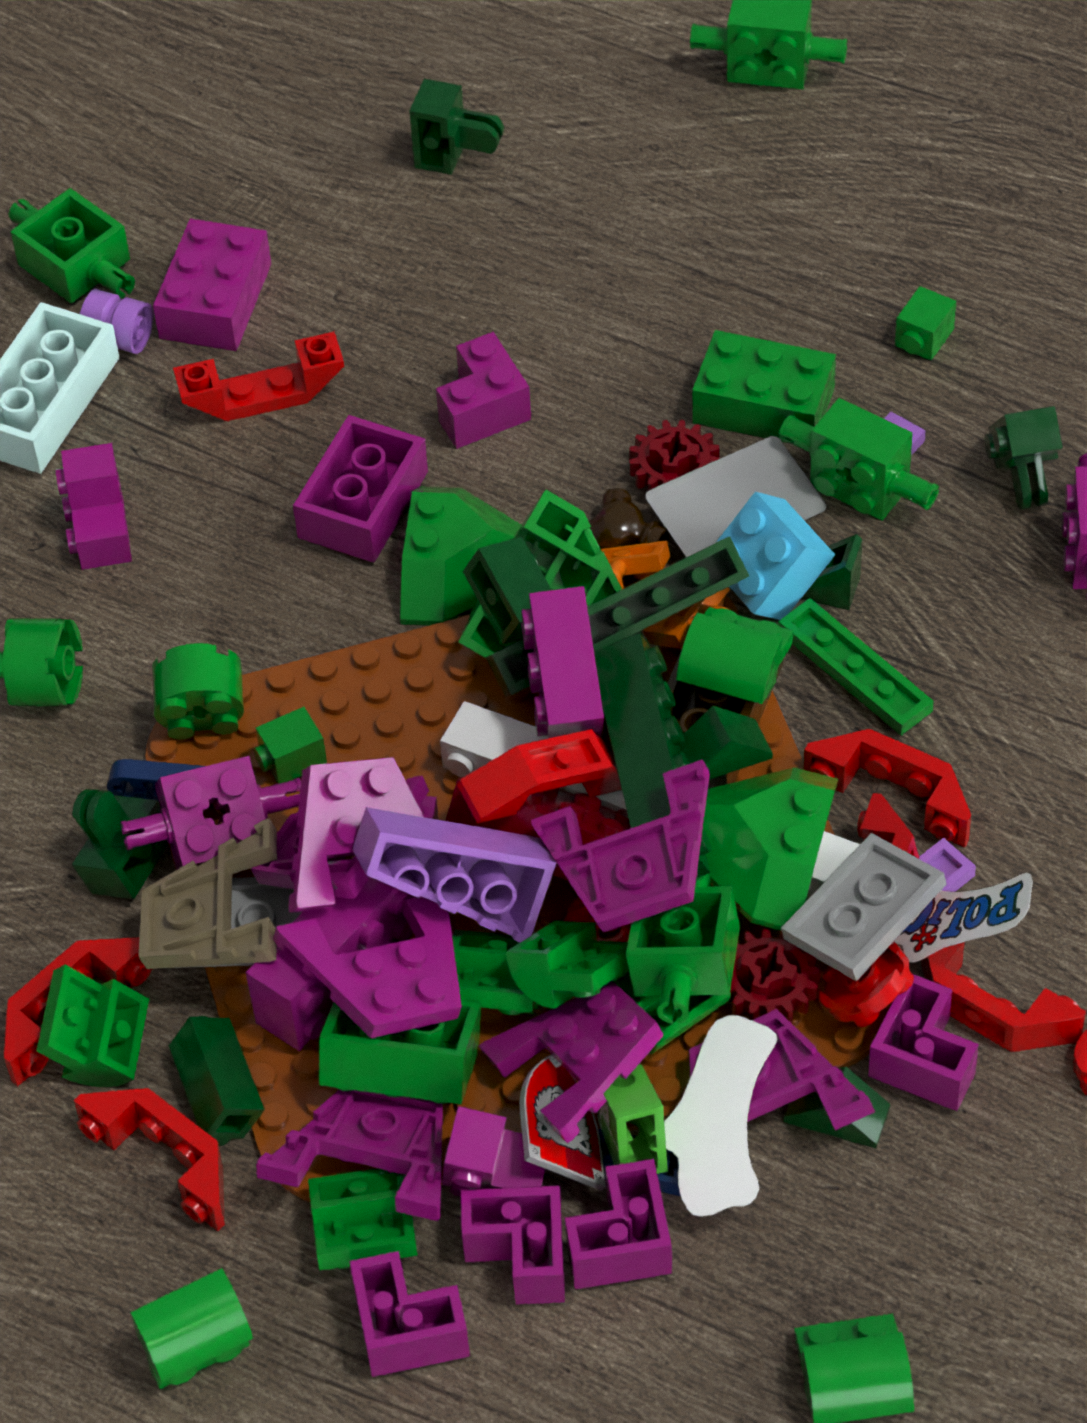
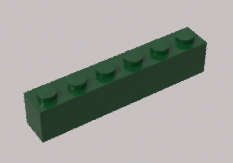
M731 537L724 538L587 606L594 652L621 641L749 577ZM523 639L485 657L505 697L511 696L530 686L527 668L529 666L528 653H532L533 649L525 650Z
M641 633L594 652L602 706L631 828L668 816L671 813L663 773L690 764L686 755L680 751L679 744L684 742L682 729L670 711V708L675 706V699L668 683L663 681L661 674L667 671L665 660L657 646L651 648ZM704 829L702 830L696 878L710 873L706 854L711 852V845Z

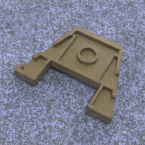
M270 818L254 825L257 832L241 842L236 843L235 839L231 838L219 845L218 855L197 866L192 861L142 890L139 958L146 969L262 963L276 960V944L273 940L276 928L269 917L231 929L232 875L277 860V830Z

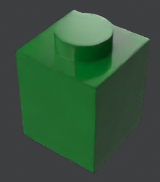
M919 286L896 318L895 346L904 349L910 354H916L932 361L954 330L956 300Z
M304 706L255 727L259 745L253 748L255 758L264 773L270 770L278 784L302 776V770L310 765L327 764L324 738Z

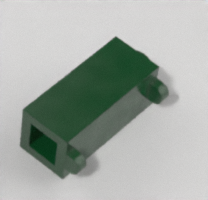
M189 1017L169 1044V1048L198 1126L216 1139L220 1147L227 1144L231 1138L243 1139L265 1109L230 1018Z

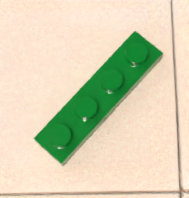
M811 598L778 621L780 627L794 631L792 644L899 735L902 736L933 712L934 701Z

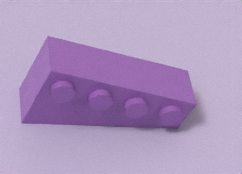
M368 807L365 809L352 849L367 876L415 897H425L436 902L444 910L454 914L459 912L475 919L479 925L492 931L497 929L509 934L517 942H522L532 935L556 866L555 859L539 837Z

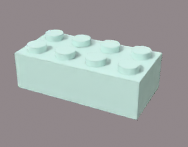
M40 302L0 359V461L39 474L43 472L119 360L112 324Z

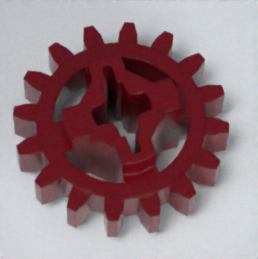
M663 420L662 429L657 430L652 425L647 426V437L639 434L635 436V446H630L629 473L630 476L635 477L638 489L648 486L649 491L720 459V447L713 444L712 433L701 436V425L699 424L688 429L686 428L685 420H680L677 427H671L668 420Z
M764 928L762 938L755 939L754 935L749 931L746 932L744 945L737 944L730 989L731 996L727 1002H732V1014L739 1016L743 1012L749 1013V1020L752 1021L777 1009L789 1022L793 1023V1011L796 1010L799 1013L806 1014L808 1012L809 1000L816 1001L818 997L820 968L816 967V958L807 952L804 953L802 949L786 941L782 932L778 938H771L769 928Z

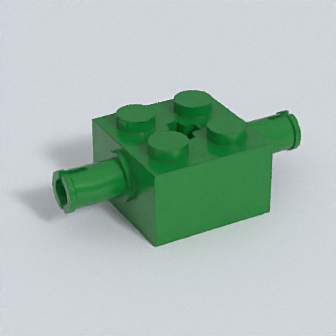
M732 0L727 27L692 24L690 49L724 51V55H727V82L804 90L810 60L845 64L847 39L813 36V32H811L812 0Z
M72 188L67 189L40 210L36 209L25 199L18 200V204L23 206L24 209L15 202L12 204L8 217L12 222L17 223L18 226L10 232L17 263L24 270L71 304L98 283L112 293L119 295L120 299L126 297L120 288L128 295L132 292L135 286V278L120 269L122 265L130 260L125 228L120 222Z
M841 398L836 400L815 427L797 419L793 415H789L780 428V440L789 442L809 452L811 458L810 482L814 488L823 495L832 496L852 506L860 513L869 514L883 521L901 497L921 506L925 510H929L938 496L939 485L932 484L910 473L913 432Z
M709 874L696 878L693 902L632 922L626 959L634 996H661L657 1007V1014L659 1018L667 1023H673V1015L676 1008H678L677 1023L687 1019L690 995H730L740 925L732 886L709 887Z

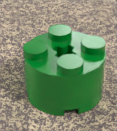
M9 618L6 621L4 651L0 652V678H4L7 701L10 706L60 707L73 704L77 700L82 685L83 666H75V652H83L79 629L73 620L61 618Z
M193 643L176 646L167 650L166 659L160 663L157 658L152 664L154 717L161 726L167 728L169 737L184 740L192 737L194 731L212 730L217 734L223 735L237 731L238 721L244 713L241 660L235 652L228 649V656L216 653V645Z

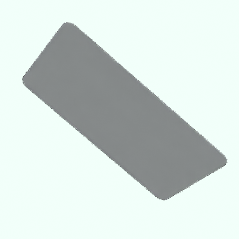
M770 436L647 491L645 495L647 502L686 557L716 543L754 492L785 499L804 521L826 510L824 500L782 441L775 436Z

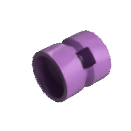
M94 289L85 298L80 315L112 324L119 350L138 354L144 349L150 337L153 326V308L150 303L127 297L121 300L119 295Z

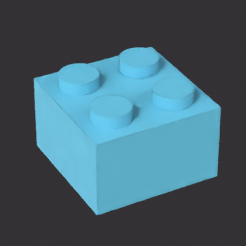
M754 492L716 541L718 542L730 536L749 574V577L729 587L753 614L781 620L791 612L835 556L833 551L785 499L759 492Z

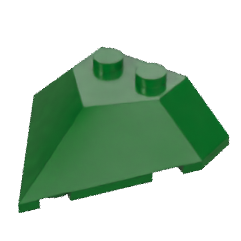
M419 486L413 490L402 554L400 625L429 626L456 619L459 614L474 608L478 599L462 571L479 548L513 539L522 524L462 488Z
M545 489L514 538L522 537L530 552L535 555L538 566L550 588L558 590L584 586L587 606L621 590L622 588L604 552L601 551L590 529L591 525L584 511ZM479 601L475 604L458 640L459 644L483 658L515 643L502 644Z
M793 767L708 789L703 829L711 845V852L706 854L710 870V883L713 886H732L735 901L740 905L739 911L751 923L781 930V927L806 902L838 782L837 778Z

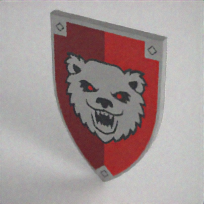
M550 1055L530 1070L521 1089L520 1118L525 1161L595 1189L603 1190L606 1185L601 1144L593 1112L589 1110L577 1123L580 1132L568 1144L547 1123L540 1112L542 1108L577 1083L575 1078Z

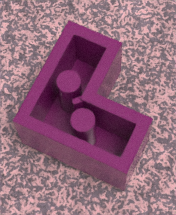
M491 332L457 345L456 354L459 379L436 388L439 422L455 448H461L531 420L529 385L495 333Z
M112 443L61 451L63 468L55 469L59 494H68V496L62 497L66 522L73 521L74 528L66 529L70 554L78 553L82 570L132 562L124 499Z
M914 975L912 986L894 999L870 1046L868 1077L958 1111L976 1073L979 1044L944 1031L950 1018L952 989Z
M458 1106L444 1162L442 1185L451 1187L450 1192L461 1197V1190L541 1187L546 1169L525 1161L522 1133L506 1130V1117Z
M654 1159L606 1166V1191L610 1210L565 1218L566 1244L575 1289L672 1274V1244Z
M560 1186L461 1190L462 1241L465 1262L512 1260L515 1304L565 1302Z
M399 1251L349 1261L372 1377L470 1357L467 1327L457 1285L408 1295Z

